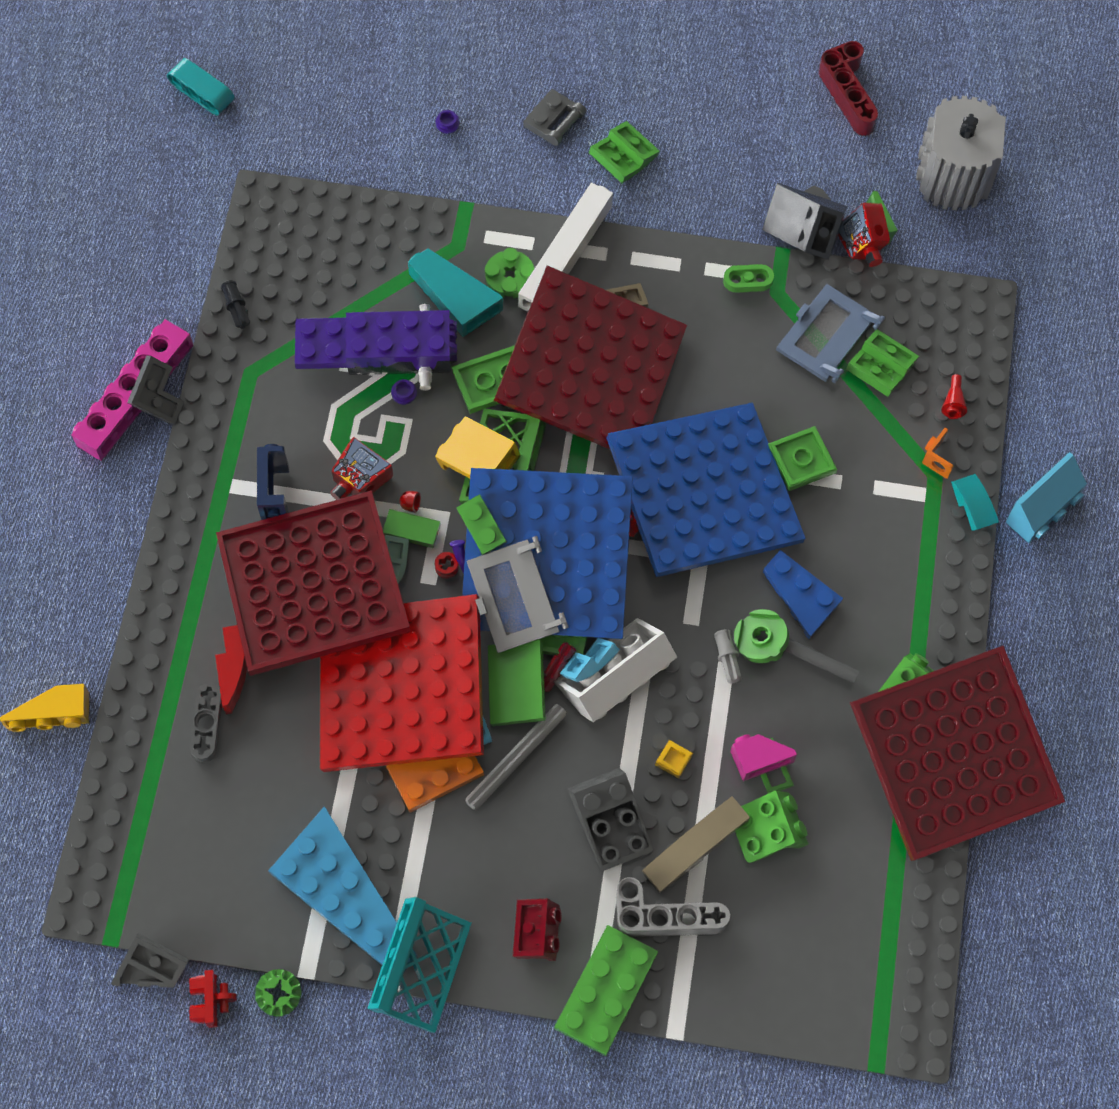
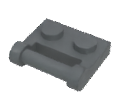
M551 89L525 118L523 126L552 145L558 146L563 140L562 136L578 118H582L586 114L587 110L581 103H575L554 89ZM566 111L570 112L556 130L551 131V128Z

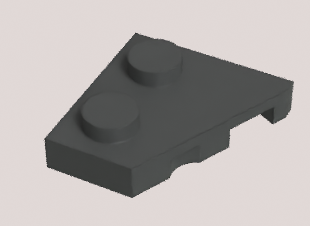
M138 933L111 984L114 986L138 984V987L158 985L159 987L174 988L189 959Z

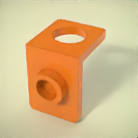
M944 428L937 438L932 436L925 447L927 452L922 463L947 479L954 466L935 454V451L947 434L948 429ZM934 461L943 465L945 469L938 467Z

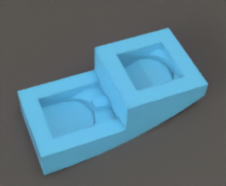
M597 638L585 655L575 652L560 674L576 682L585 680L601 670L620 649L613 642Z

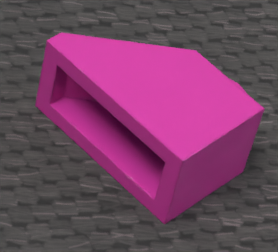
M747 734L737 738L730 751L743 781L792 764L797 756L794 749L759 734L752 737Z

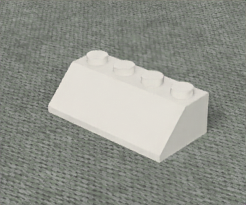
M636 618L624 627L623 639L607 640L613 642L620 650L601 670L580 682L560 676L554 682L581 715L595 722L597 719L604 717L607 711L615 705L626 700L628 695L638 687L645 685L659 671L666 669L677 658L664 632Z

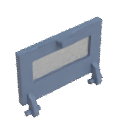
M826 284L809 306L804 303L796 313L798 321L776 347V351L826 382L832 376L831 381L836 383L844 372L843 369H837V367L871 323H874L873 328L877 330L885 320V317L874 314Z

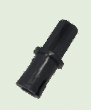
M226 281L221 285V290L227 301L226 309L231 312L235 326L244 329L250 324L244 307L246 304L245 299L241 298L236 281Z

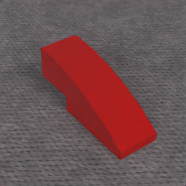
M238 625L223 627L226 653L215 655L222 707L226 715L232 714L239 700L247 673V664Z

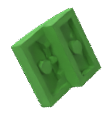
M625 121L611 129L607 138L592 145L589 154L621 183H624L653 161L660 151L630 123Z
M877 329L864 342L862 349L848 363L846 370L889 397L907 375L919 356Z

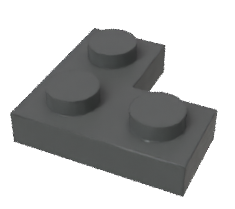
M146 356L127 403L168 424L175 425L184 401L163 391L172 366L152 356Z

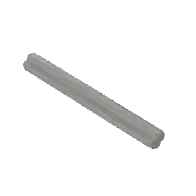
M555 704L545 714V721H539L466 797L465 801L470 808L477 810L566 716L564 708Z

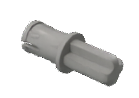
M726 629L717 631L714 634V638L719 652L718 661L723 663L728 683L739 682L742 679L737 662L739 652L735 650L731 631Z

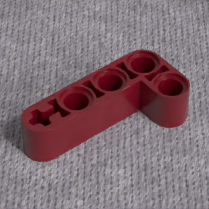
M849 41L831 48L822 54L819 76L854 131L859 135L867 136L875 129L878 111L854 74L860 68L864 48L857 41Z

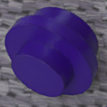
M451 110L441 111L435 120L436 128L445 134L455 132L460 125L459 117Z
M402 379L392 386L391 395L396 403L406 405L415 400L417 389L411 381Z

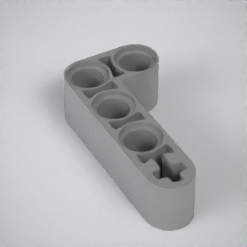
M627 877L621 880L617 887L618 929L630 937L719 934L726 929L730 920L729 909L722 903L644 905L643 888L639 880ZM631 887L635 889L637 896L628 899L623 896L622 890ZM686 913L691 914L695 918V923L685 925L682 923L680 916ZM701 913H704L703 919H705L703 925H700L702 917ZM713 913H717L718 918H722L719 924H716L715 920L712 919ZM660 914L666 918L667 923L664 926H657L652 922L651 918L654 915ZM632 915L637 918L639 923L635 927H628L624 924L623 918Z

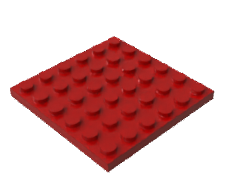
M477 594L403 603L411 632L320 657V770L330 772L484 755L480 613L475 601L479 598Z

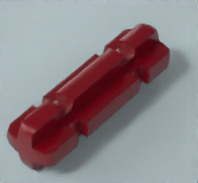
M567 642L562 643L558 649L559 654L554 655L544 671L545 692L551 691L555 684L554 680H558L561 675L560 672L569 662L568 659L572 658L576 652V648Z

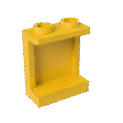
M465 416L454 427L448 440L439 447L435 457L442 469L447 470L449 467L470 478L471 468L510 470L521 454L514 441Z

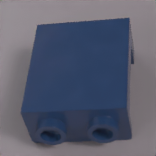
M277 444L257 447V508L261 520L289 513L284 494L274 495V475L276 473H289L285 448Z

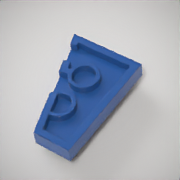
M781 550L763 569V574L778 596L789 607L791 615L804 629V634L808 640L842 603L843 598Z

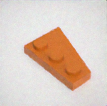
M475 756L386 765L410 813L484 776V771Z

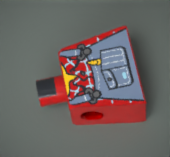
M862 203L843 220L838 235L850 258L867 260L869 267L878 266L883 262L879 251L890 242L883 206L878 203Z
M353 437L332 468L333 480L337 485L330 494L334 499L338 500L348 497L350 494L356 495L371 490L373 493L393 477L392 465Z

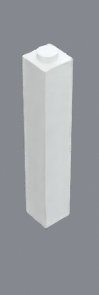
M590 183L518 293L519 308L529 311L547 265L564 273H570L612 208L613 193L607 188Z

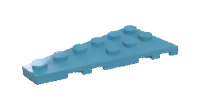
M324 806L268 871L378 963L383 965L397 922Z

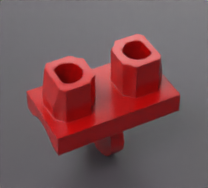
M204 970V975L189 979L190 994L205 995V1004L190 1005V1021L192 1023L206 1024L209 1028L218 1027V1003H220V1013H228L229 1003L237 1001V994L228 993V983H220V993H217V974H214V970Z

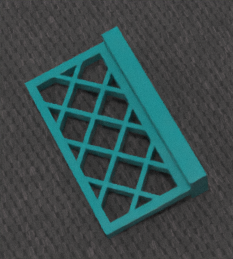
M418 897L405 899L367 1009L376 1013H383L430 1033H435L472 923L426 904L425 900ZM425 911L433 914L437 926L427 931L422 923ZM451 923L462 926L458 938L450 941L445 926ZM439 930L445 945L433 950L428 935ZM422 938L428 953L416 959L412 948L414 942ZM447 948L451 960L448 966L441 969L436 953ZM430 957L436 972L424 978L418 962ZM413 965L419 981L407 986L403 974L406 968ZM438 976L442 987L440 993L432 996L426 981ZM421 984L426 1000L415 1005L409 990ZM404 994L409 1009L400 1013L393 1010L392 1006L395 997ZM429 1004L433 1013L429 1024L421 1021L417 1009Z

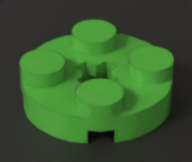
M507 248L492 256L485 266L486 285L503 298L505 296L518 298V293L535 269L534 265L525 254L517 252L514 248ZM514 271L515 277L508 276L506 278L504 277L505 272Z
M766 609L755 610L749 613L750 616L744 620L741 619L735 628L734 641L742 657L754 663H767L779 660L789 643V630L784 620L774 611ZM761 631H765L768 636L767 639L759 642L755 636L760 635Z

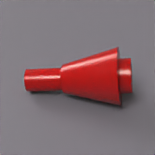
M958 374L952 376L951 388L941 408V412L950 419H959L967 414V407L961 389L962 376Z

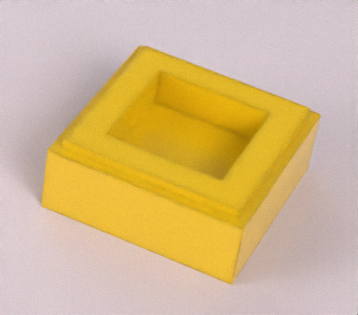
M669 740L655 765L679 779L693 753Z

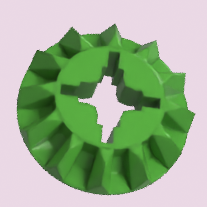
M277 969L269 971L261 976L255 987V1000L262 1011L271 1016L289 1014L297 1007L301 999V986L298 979L286 970ZM280 980H282V990L290 994V996L279 997L274 1005V995L266 990L275 989Z

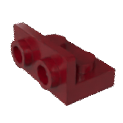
M550 899L517 900L513 957L517 959L544 958L548 961H556L557 953L560 949L558 929L562 920L559 904Z

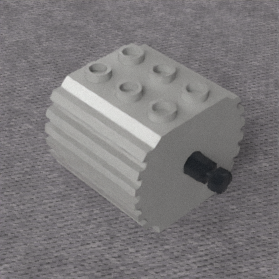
M952 96L950 101H947V98H945L936 107L934 116L928 118L927 131L924 132L922 145H920L918 160H921L918 165L916 180H920L919 191L924 195L923 199L925 201L931 200L934 206L937 207L940 204L942 209L946 210L948 207H952V210H957L958 207H962V210H967L969 205H972V208H974L981 199L988 198L1003 159L1006 116H1001L996 111V106L991 104L990 107L987 105L986 100L982 99L979 102L977 97L973 96L972 99H967V96H962L961 99H957V96Z

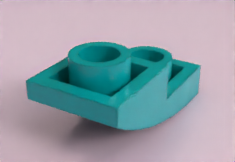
M976 474L951 482L958 506H964L972 531L999 522L989 495Z

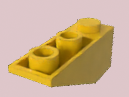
M84 684L57 685L1 716L0 721L6 729L13 732H22L26 728L36 727L40 730H49L53 726L64 725L67 728L80 727L81 724L89 723V691Z

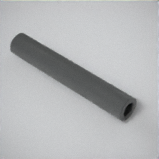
M789 639L785 652L849 682H855L859 674L858 670Z

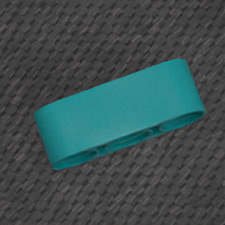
M183 58L167 73V78L174 87L216 116L235 99L234 94L226 85L187 58Z

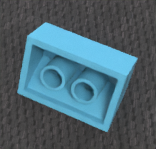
M1069 452L1018 499L1009 514L1006 523L1028 543L1035 537L1038 539L1042 538L1050 529L1048 525L1052 521L1059 522L1067 513L1065 509L1070 504L1074 507L1084 497L1082 491L1087 483L1073 454Z

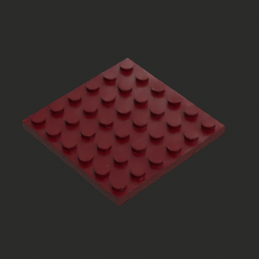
M547 265L493 401L610 449L606 439L608 433L652 424L687 325Z
M372 490L216 532L250 676L411 632Z
M1003 645L850 702L911 861L1066 802Z

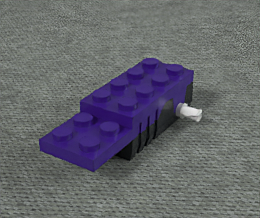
M421 304L419 306L420 311L346 312V318L296 319L295 368H348L349 375H357V373H362V375H370V373L375 375L382 373L418 374L420 389L424 391L430 390L432 373H449L451 371V364L457 362V321L450 319L449 310L430 311V305Z

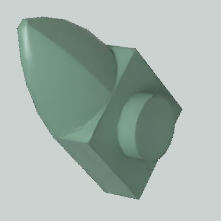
M384 535L397 583H399L406 568L409 539Z

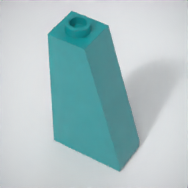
M429 248L414 254L408 261L409 275L439 310H449L450 319L457 321V331L462 337L503 311V297Z

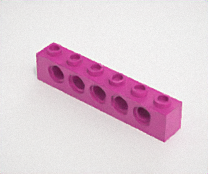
M164 319L160 326H156L148 341L139 346L131 362L122 367L120 375L114 383H110L106 387L101 399L92 404L84 420L75 425L71 436L76 446L102 461L142 411L127 403L132 390L128 391L127 389L135 385L146 356H152L172 366L171 375L193 347L190 334ZM162 348H167V349H166L165 351H163V352H157L158 350H160V349H162ZM120 405L118 409L111 410L114 406ZM99 425H105L102 429H95Z

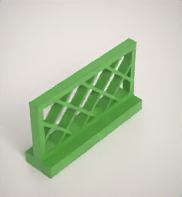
M484 408L480 424L488 428L489 417L500 419L503 424L493 429V431L500 433L507 428L512 435L509 439L517 442L520 446L519 452L521 455L517 459L516 465L514 464L512 468L514 470L534 471L546 423L526 414ZM518 421L526 422L525 429L517 434L510 427ZM465 477L459 499L461 504L469 500L470 478Z

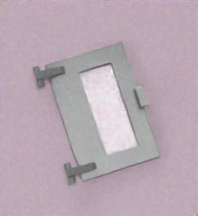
M537 536L532 537L533 543L529 544V541L525 540L467 561L479 596L475 600L480 615L485 614L498 653L560 632L559 625H562L563 629L569 628L564 612L559 613L560 619L555 620L532 553V549L535 548L537 553L542 552Z

